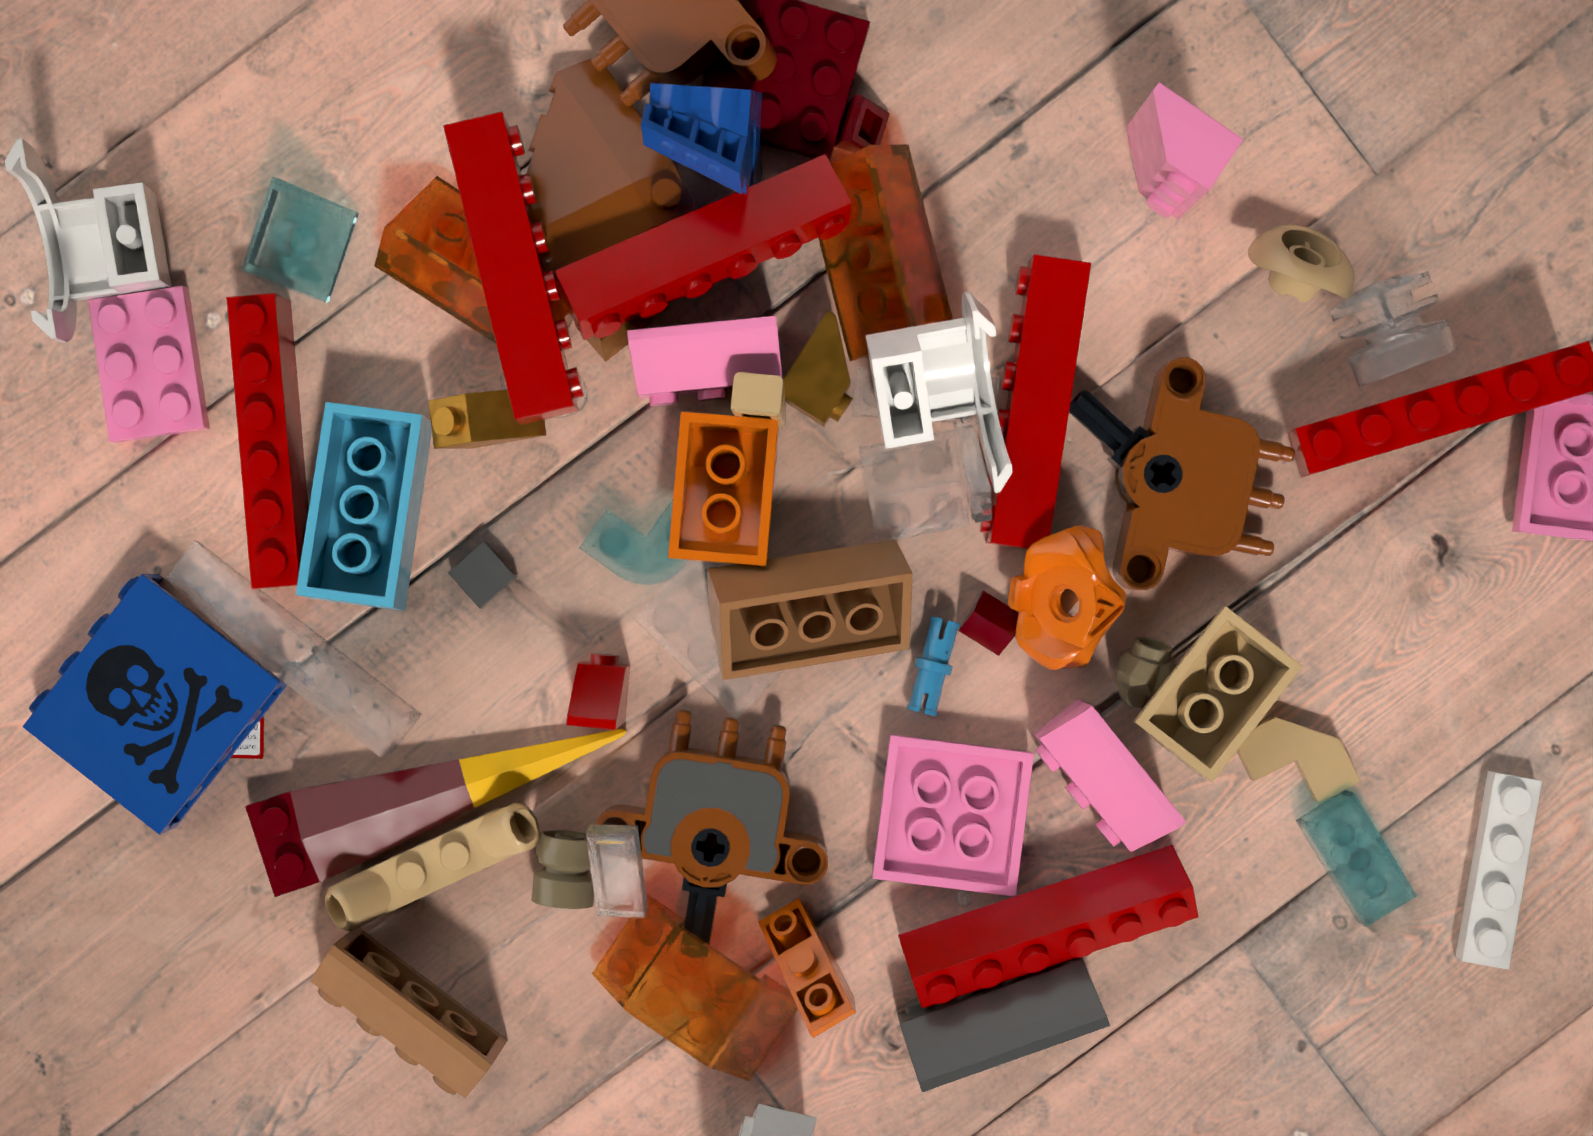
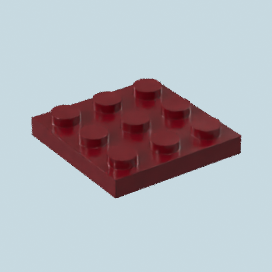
M737 0L762 29L773 46L777 58L775 68L765 79L753 82L741 77L727 59L722 56L706 70L702 87L744 89L761 92L760 142L762 144L813 159L826 154L829 161H831L870 28V21L799 0ZM755 44L745 48L742 52L741 60H749L755 57L760 45Z

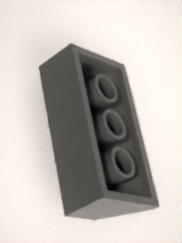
M1082 957L1074 958L1047 967L1042 971L1028 973L1001 982L994 987L983 988L955 997L948 1002L934 1004L925 1008L921 1007L917 997L904 1004L905 1010L897 1012L899 1024L922 1092L1110 1026Z

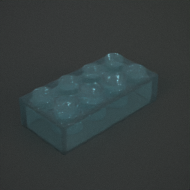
M1344 790L1295 820L1354 918L1361 925L1367 927L1417 897V894L1355 793Z

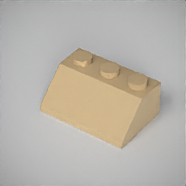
M1223 606L1133 722L1196 774L1213 783L1303 666L1232 610Z

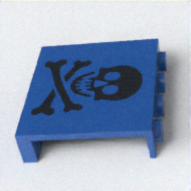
M142 574L140 577L131 578L123 586L118 594V598L121 601L111 614H104L93 624L88 632L91 640L81 652H74L64 661L58 671L61 678L51 690H44L29 707L32 715L22 727L160 835L178 826L257 723L292 681V678L279 668H264L159 585L164 579L161 575Z

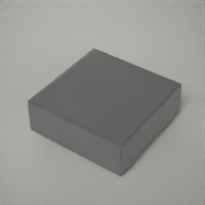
M483 541L448 572L480 609L485 607L518 577L486 541Z

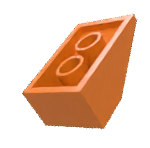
M681 411L668 558L766 567L777 462L779 420Z

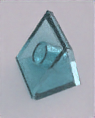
M272 177L241 270L263 282L329 303L359 213L284 180Z

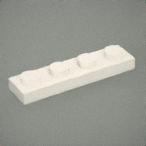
M1488 771L1455 955V958L1462 962L1509 970L1542 785L1541 780Z

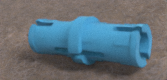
M930 616V624L922 657H916L914 665L919 667L907 709L919 712L923 696L927 693L928 699L924 714L937 716L944 679L946 675H951L953 668L952 665L948 664L960 623L948 620L944 637L939 639L943 619Z

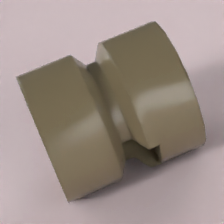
M567 830L540 831L536 855L538 862L544 868L534 873L531 901L539 905L563 909L593 907L597 878L590 874L588 870L597 866L600 847L597 846L593 834Z

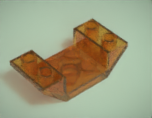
M646 893L593 970L592 975L627 1013L708 1068L750 1081L798 1011L790 990L765 973L759 979L685 929L683 927L684 918Z

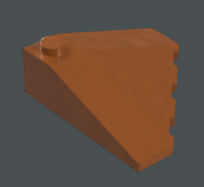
M591 59L556 71L549 90L554 95L547 115L541 114L528 150L533 152L526 173H529L537 199V203L529 205L533 223L542 222L549 249L548 252L540 253L545 272L553 270L554 274L557 269L696 210L670 158L643 145L642 118L633 105L627 107L619 98L623 91L607 68L603 71H598L591 63Z

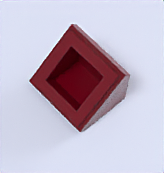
M856 94L848 103L835 147L869 158H876L890 113L863 95Z
M983 590L958 631L999 656L1016 635L1019 612L1011 609L1008 605Z

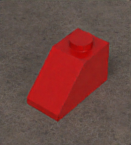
M591 653L590 661L577 663L566 725L616 730L625 722L630 665L619 664V655Z

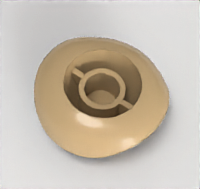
M1280 225L1260 234L1249 246V259L1254 265L1270 270L1269 285L1281 296L1288 294L1296 297L1299 302H1308L1321 289L1335 293L1343 298H1348L1352 293L1354 272L1349 259L1335 242L1318 231L1300 225Z

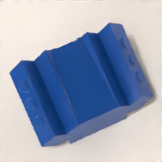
M650 83V103H645L641 120L643 145L740 194L742 192L747 194V188L761 182L762 177L760 142L762 93L744 89Z

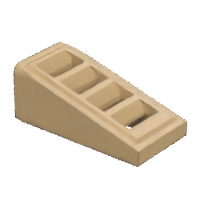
M745 372L736 373L733 379L731 411L734 416L779 420V429L786 427L785 388L782 377Z

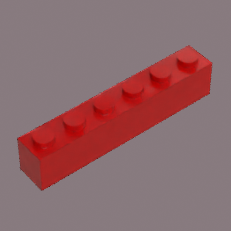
M502 111L443 125L514 419L520 425L577 412L579 410L576 398L584 397L583 387L577 367L568 369L564 350L572 348V342L566 320H556L552 302L561 300L554 271L545 272L540 254L548 252L549 249L542 222L533 223L529 205L537 203L530 174L521 175L517 156L525 155L519 127L518 125L509 127Z
M824 154L748 187L747 194L736 192L555 270L559 291L583 340L593 336L597 338L607 337L618 331L623 323L638 316L642 318L655 316L662 312L670 302L684 296L686 298L698 297L706 293L714 283L725 278L737 279L744 277L755 270L757 264L773 257L776 259L787 258L795 254L803 244L814 239L827 240L837 236L845 229L846 225H849L852 203L828 157Z
M1034 254L1028 261L1027 267H1019L1015 295L1023 296L1020 315L1012 314L1008 334V342L1016 343L1013 362L1005 361L1001 380V390L1009 392L1006 410L998 409L997 411L1004 443L1012 463V474L999 493L993 491L992 504L983 505L980 532L987 533L986 544L1028 550L1035 542L1051 535L1092 263ZM987 473V485H992L989 473Z
M276 293L226 297L251 589L297 586L309 507L291 301Z
M1589 341L1295 428L1287 433L1291 447L1295 450V460L1301 478L1593 392L1592 348Z
M1169 845L899 934L898 937L922 1008L934 1004L948 1002L955 997L983 988L994 987L1001 982L1028 973L1042 971L1047 967L1074 958L1088 956L1092 952L1119 943L1131 942L1138 937L1168 927L1179 926L1199 916L1193 885L1173 845Z

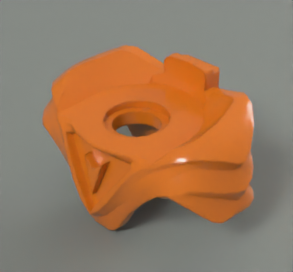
M1075 525L1044 537L1032 544L1026 551L1024 574L1013 577L1010 582L1008 604L1011 609L1019 611L1015 636L1017 643L1031 658L1047 669L1058 670L1061 668L1087 667L1098 643L1110 626L1122 614L1125 608L1126 593L1114 581L1106 567L1104 542L1099 530ZM1079 601V609L1076 615L1070 616L1067 614Z

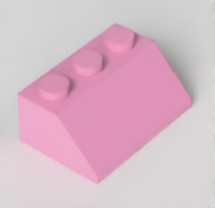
M1158 82L1127 125L1139 193L1148 198L1146 204L1149 208L1166 218L1173 215L1179 219L1211 189L1244 140L1160 82Z
M776 316L627 330L637 395L641 399H649L650 406L678 404L679 395L697 394L698 401L726 399V391L733 389L734 375L738 372L778 375L782 377Z
M1076 699L1033 734L1041 744L1035 749V752L1052 772L1060 767L1071 783L1065 789L1083 810L1091 805L1101 818L1095 826L1113 847L1121 842L1125 848L1133 852L1179 829L1186 823L1184 818L1092 705Z

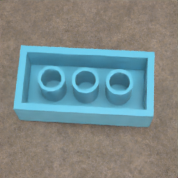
M325 402L296 595L309 599L405 611L432 435L431 422L422 414Z

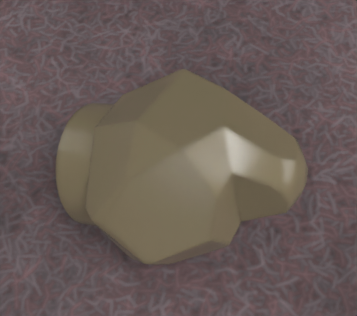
M1136 637L1132 648H1128L1120 653L1116 683L1121 699L1128 706L1142 708L1148 697L1156 693L1174 670L1176 665L1170 659L1172 653L1170 645L1152 638Z

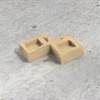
M1274 716L1260 721L1237 751L1249 778L1253 781L1295 762L1313 801L1317 803L1361 783L1339 738Z

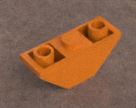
M799 898L758 921L809 1034L813 1038L856 1013L854 995L835 957Z

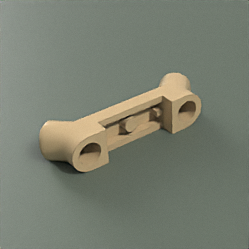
M514 803L493 809L448 832L391 858L388 857L329 887L325 897L328 914L338 928L348 932L353 931L382 915L500 861L526 852L535 847L540 838L537 818L525 804Z

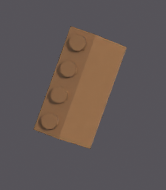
M896 539L767 559L766 567L733 564L707 568L709 611L722 680L910 649L913 573Z
M361 928L349 931L332 945L310 981L319 988V995L327 1003L335 1007H345L357 1016L356 1022L364 1031L377 1037L382 1035L396 1046L394 1050L400 1058L411 1065L417 1066L420 1064L434 1075V1082L442 1090L452 1095L458 1093L466 1098L493 1065L508 1041Z

